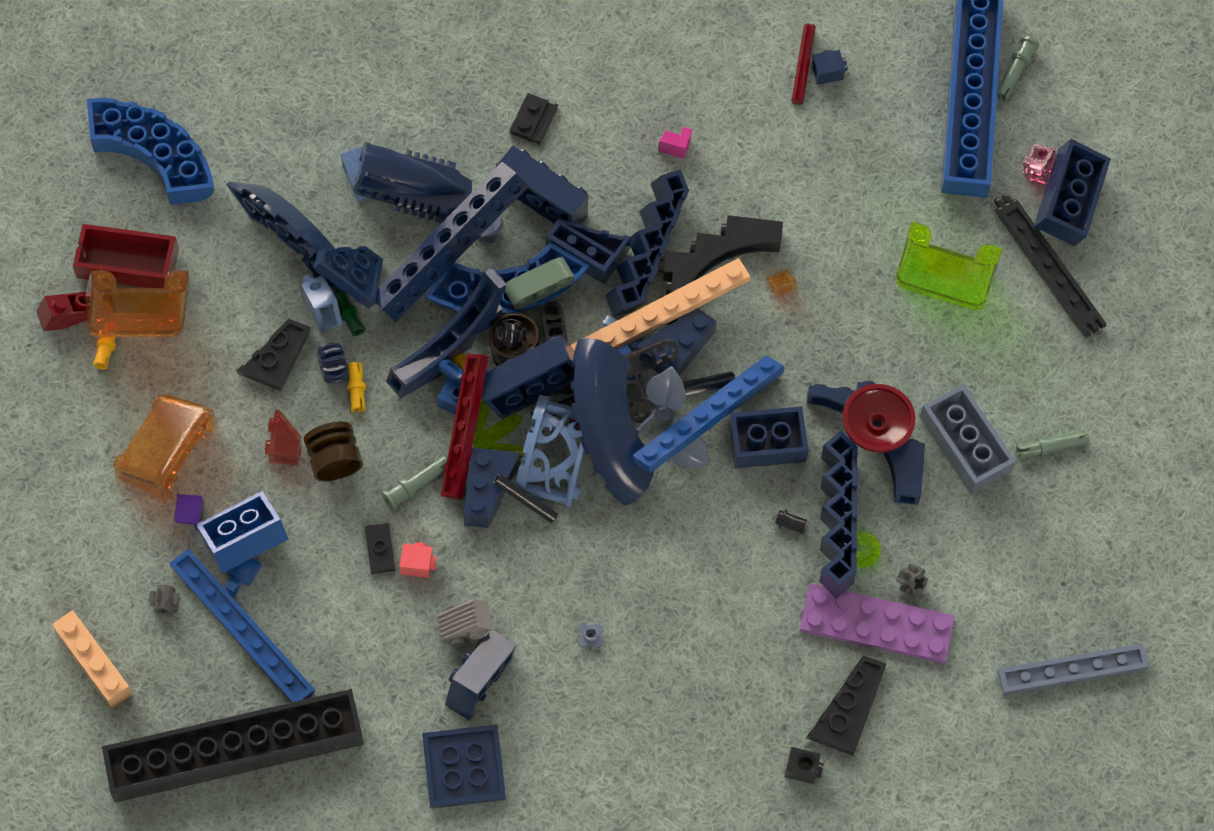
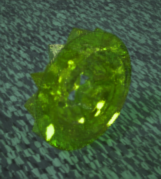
M860 530L857 532V542L862 546H868L866 547V555L862 551H856L857 568H867L878 561L881 555V545L879 539L871 532L868 533Z

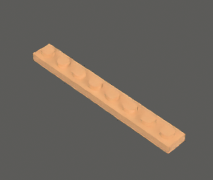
M738 258L585 338L598 339L610 344L615 349H619L751 281L750 275ZM577 342L571 344V347L574 350L576 348Z

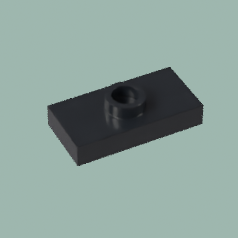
M389 523L365 526L371 574L396 571Z

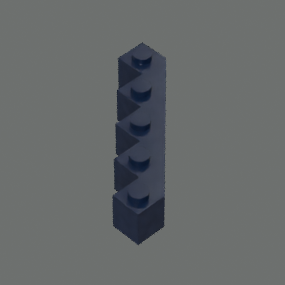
M681 169L663 174L650 184L657 201L649 203L639 211L645 229L639 230L631 236L630 247L634 257L626 259L616 267L623 285L617 286L605 294L613 317L633 311L645 302L649 286L653 282L658 270L661 256L666 250L670 234L680 215L682 204L689 193Z
M839 431L823 445L821 459L831 469L823 475L820 489L831 499L822 506L820 520L831 530L821 540L820 551L830 562L821 569L819 582L835 598L854 584L857 572L858 446L842 431Z

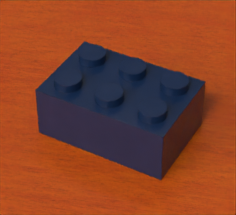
M802 406L730 413L729 432L734 469L807 461L809 449Z

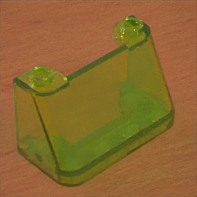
M911 221L895 276L897 285L905 290L971 310H978L984 307L1003 248L988 244L983 245L978 249L976 256L971 257L929 244L932 234L930 229L923 224Z

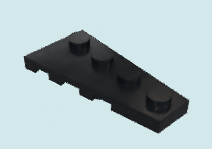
M863 655L806 739L854 756L887 663Z

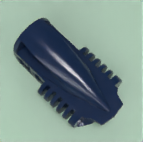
M367 141L364 142L361 148L359 158L361 165L355 179L353 191L363 197L393 204L397 212H400L403 207V213L408 214L411 209V215L416 216L418 211H420V218H425L426 213H428V220H433L434 216H436L435 221L442 223L472 193V180L461 175L460 171L455 169L456 162L448 160L446 165H444L445 160L442 158L436 163L437 157L434 156L428 161L427 154H423L420 159L419 152H415L414 156H412V150H407L406 154H402L389 148L372 145Z

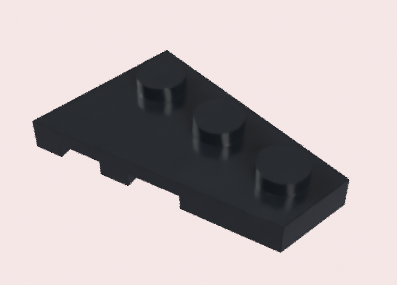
M288 318L269 337V341L260 350L257 349L245 365L242 364L237 369V374L281 391L311 332V328Z

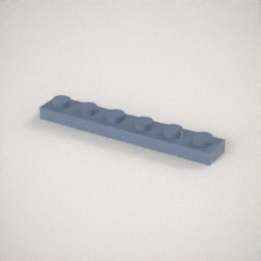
M1142 643L1000 668L997 673L1002 693L1007 695L1143 671L1149 668V664Z

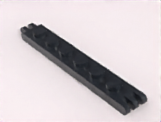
M1007 193L1002 195V200L999 197L994 199L997 207L995 209L996 214L1084 337L1087 338L1091 335L1090 330L1093 333L1099 331L1098 326L1101 329L1107 326L1105 320L1040 230L1034 227L1035 223L1016 198L1012 200Z

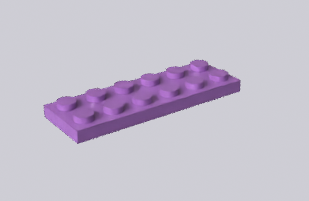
M810 583L799 631L945 664L955 615L844 591L835 598L824 586Z

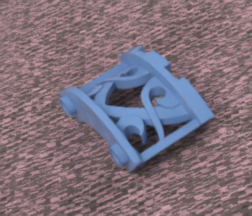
M539 395L532 416L531 429L526 437L523 449L524 457L521 466H519L516 485L532 496L564 503L567 507L571 508L573 499L578 500L581 486L577 484L585 451L581 443L578 450L574 438H579L582 436L581 430L576 431L574 429L577 422L569 424L568 427L564 425L568 418L574 420L573 408L571 406L551 402L549 397ZM551 414L561 416L563 418L561 419V421H559L556 417L552 416ZM553 426L556 428L550 436H543L542 430L544 428H549L550 432ZM561 433L569 446L571 455L561 464L550 469L548 458L536 447L537 444H546L553 441ZM536 459L544 461L545 471L541 472L542 466L538 468L534 466ZM575 464L573 475L571 476L566 470ZM554 478L559 488L560 481L563 479L567 480V493L550 489V479ZM545 481V487L529 484Z

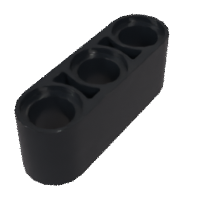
M555 301L545 303L541 311L545 342L552 335H561L568 343L562 306ZM554 313L557 317L549 318L547 315Z

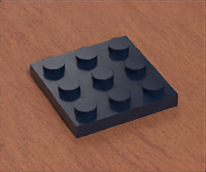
M498 724L422 733L430 809L506 800Z

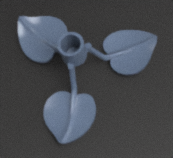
M671 366L648 382L646 394L649 400L656 404L657 407L635 429L637 433L656 416L663 422L670 420L671 426L676 423L677 417L674 414L677 409L683 406L686 392L681 378ZM701 436L671 458L677 464L686 467H702L710 462L708 447Z

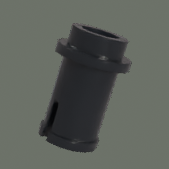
M785 509V511L779 510L775 524H778L779 528L783 526L802 534L807 519L787 513Z

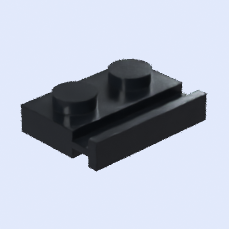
M527 93L511 125L509 134L541 145L557 112L558 104L549 103L546 99Z

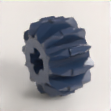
M328 343L318 347V362L324 381L326 383H338L347 379L348 368L342 346L339 343Z

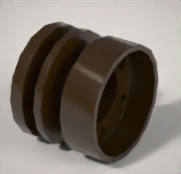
M510 313L501 316L493 323L489 330V343L496 367L502 365L508 359L523 354L529 348L541 345L536 323L530 317L523 314ZM503 320H518L521 322V328H526L525 340H522V343L519 342L518 347L502 346L500 339L495 338L496 327L502 324Z
M342 421L330 422L312 429L304 436L305 447L307 448L308 456L311 457L310 464L316 480L330 482L346 478L355 474L363 467V460L359 447L355 446L357 443L350 423Z

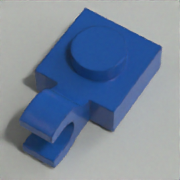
M251 558L228 570V576L232 578L225 585L226 591L232 597H235L242 584L250 586L262 564Z

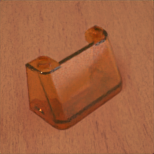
M91 271L86 289L87 327L89 332L96 337L177 336L184 327L189 285L188 271H171L165 277L164 288L116 289V280L113 274L108 271Z
M165 393L155 398L152 404L153 409L123 454H119L116 457L113 467H115L116 477L166 503L172 494V491L168 489L172 482L175 483L178 479L176 474L198 440L205 438V432L211 434L217 422L213 409Z

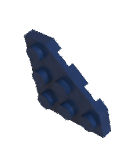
M359 246L357 249L338 247L336 250L323 248L317 253L314 269L320 275L325 276L339 289L344 290L358 303L363 304L368 309L375 304L383 259L366 246Z

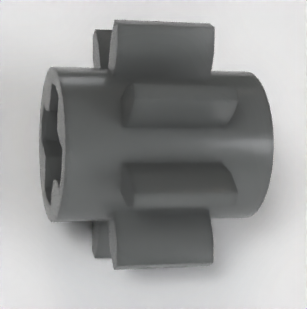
M913 564L900 569L898 579H896L897 582L902 584L899 590L916 596V592L924 591L928 578L923 575L926 570Z
M158 585L156 591H150L149 602L150 606H154V612L167 615L172 613L173 608H179L180 597L179 593H175L176 589L174 587Z

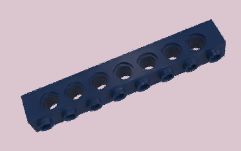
M501 162L381 284L377 290L375 303L396 322L528 188V185L515 171Z

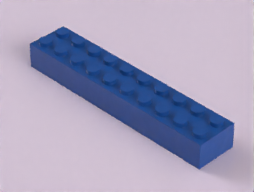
M955 0L941 193L987 198L992 175L1003 0Z

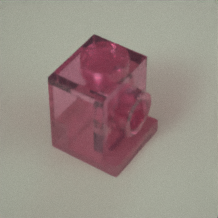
M1033 144L1023 161L1024 177L1028 180L1046 184L1055 161V148Z

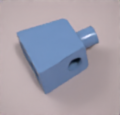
M314 274L304 276L302 279L303 284L301 285L304 300L320 333L342 325L337 299L323 276L316 278Z

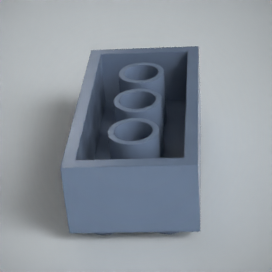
M964 384L923 405L920 414L921 420L971 495L1012 473L1016 460Z

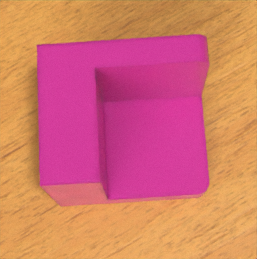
M683 127L681 135L665 131L663 137L659 139L658 151L684 159L691 142L692 129Z

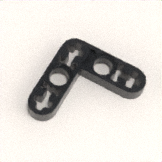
M662 339L624 354L630 360L628 376H635L634 378L627 379L626 386L631 383L638 386L636 395H627L629 413L632 420L636 423H643L651 415V408L638 374L677 358L679 348L672 339ZM666 344L669 347L674 346L670 356H667L666 353L659 354L661 360L657 361L652 349L656 348L657 352H661ZM642 353L651 354L652 361L650 364L642 365L639 363L638 359ZM638 400L641 408L647 409L644 411V416L634 415L637 411L634 402L629 405V402Z

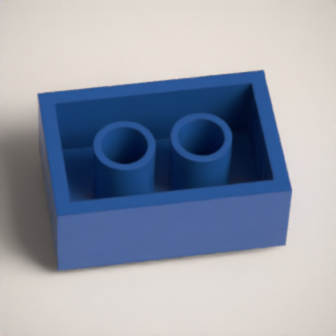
M263 491L196 524L205 546L222 573L288 540L280 517Z

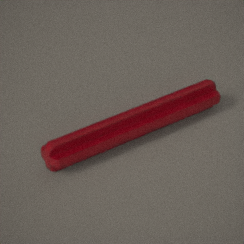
M806 23L803 27L791 99L793 104L802 105L804 102L816 29L814 24Z

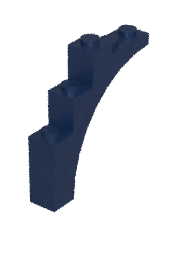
M492 268L484 271L479 284L470 298L441 331L412 355L390 368L386 382L400 399L442 376L443 374L438 368L439 363L442 360H451L471 349L476 335L491 327L500 318L503 311L500 301L507 284Z
M872 381L857 382L856 390L876 383ZM823 384L809 385L806 403L824 406L843 414L847 399L856 390H851L848 387L830 388ZM873 423L875 427H881L880 423ZM909 439L898 449L883 453L890 467L894 484V502L918 505L921 498L925 443H921L916 439Z

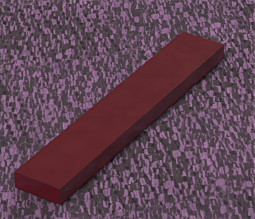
M466 354L441 497L463 500L489 356Z

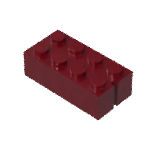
M82 224L78 240L79 247L76 249L73 262L76 278L170 291L179 251L176 236Z

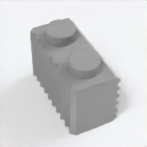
M473 599L437 616L440 623V640L442 643L451 644L452 647L465 646L466 642L470 641V639H481L485 633L492 631L489 605L486 601Z

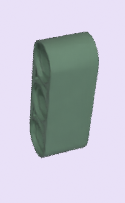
M559 257L511 279L506 283L504 291L513 307L521 309L569 286L575 280V276L564 258Z

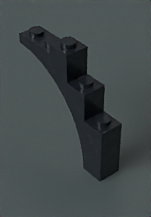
M727 215L726 224H721L720 235L697 233L696 241H691L690 253L666 250L665 259H660L659 272L663 273V281H667L666 295L701 278L710 269L728 259L756 252H780L783 221ZM678 318L669 322L668 324L671 325L672 323L677 321Z

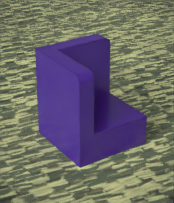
M177 494L175 523L193 524L195 530L199 531L196 524L202 522L204 501L202 496Z

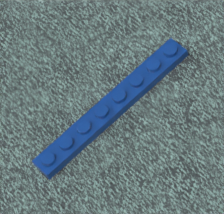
M767 355L633 454V463L651 474L783 374L784 365Z
M189 548L169 563L173 571L290 702L308 699L315 693L312 685Z

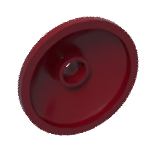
M870 384L857 389L850 395L843 409L842 421L845 432L857 446L867 451L884 453L898 449L909 440L915 427L916 416L911 401L900 390L885 384ZM878 422L881 424V427H875L873 423Z

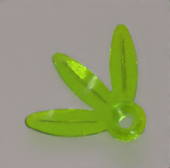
M481 397L473 441L475 446H472V448L520 452V458L524 457L523 446L493 443L510 434L522 421V416L519 414L512 415L483 431L488 418L489 406L484 403Z

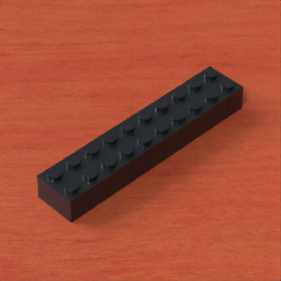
M347 689L102 746L110 793L116 803L364 745L353 692L352 689Z

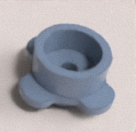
M583 623L579 626L581 638L578 640V643L581 647L599 648L602 646V625L595 624L590 626Z

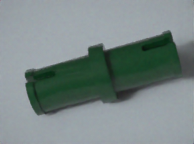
M344 290L335 292L334 296L337 299L341 320L346 322L352 336L355 337L363 334L366 328L357 315V308L351 304Z

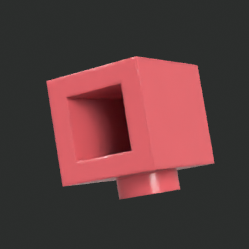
M425 543L403 544L399 566L400 575L430 578L431 570L435 571L437 556H433V548Z

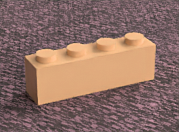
M73 610L52 624L57 636L111 709L132 696L126 681Z

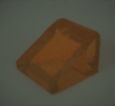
M787 269L765 277L775 298L797 290L798 283Z

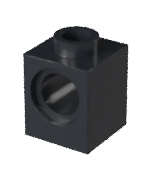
M791 747L784 777L814 784L816 777L821 778L824 763L819 762L821 754ZM807 762L811 765L812 769L804 771L798 764Z

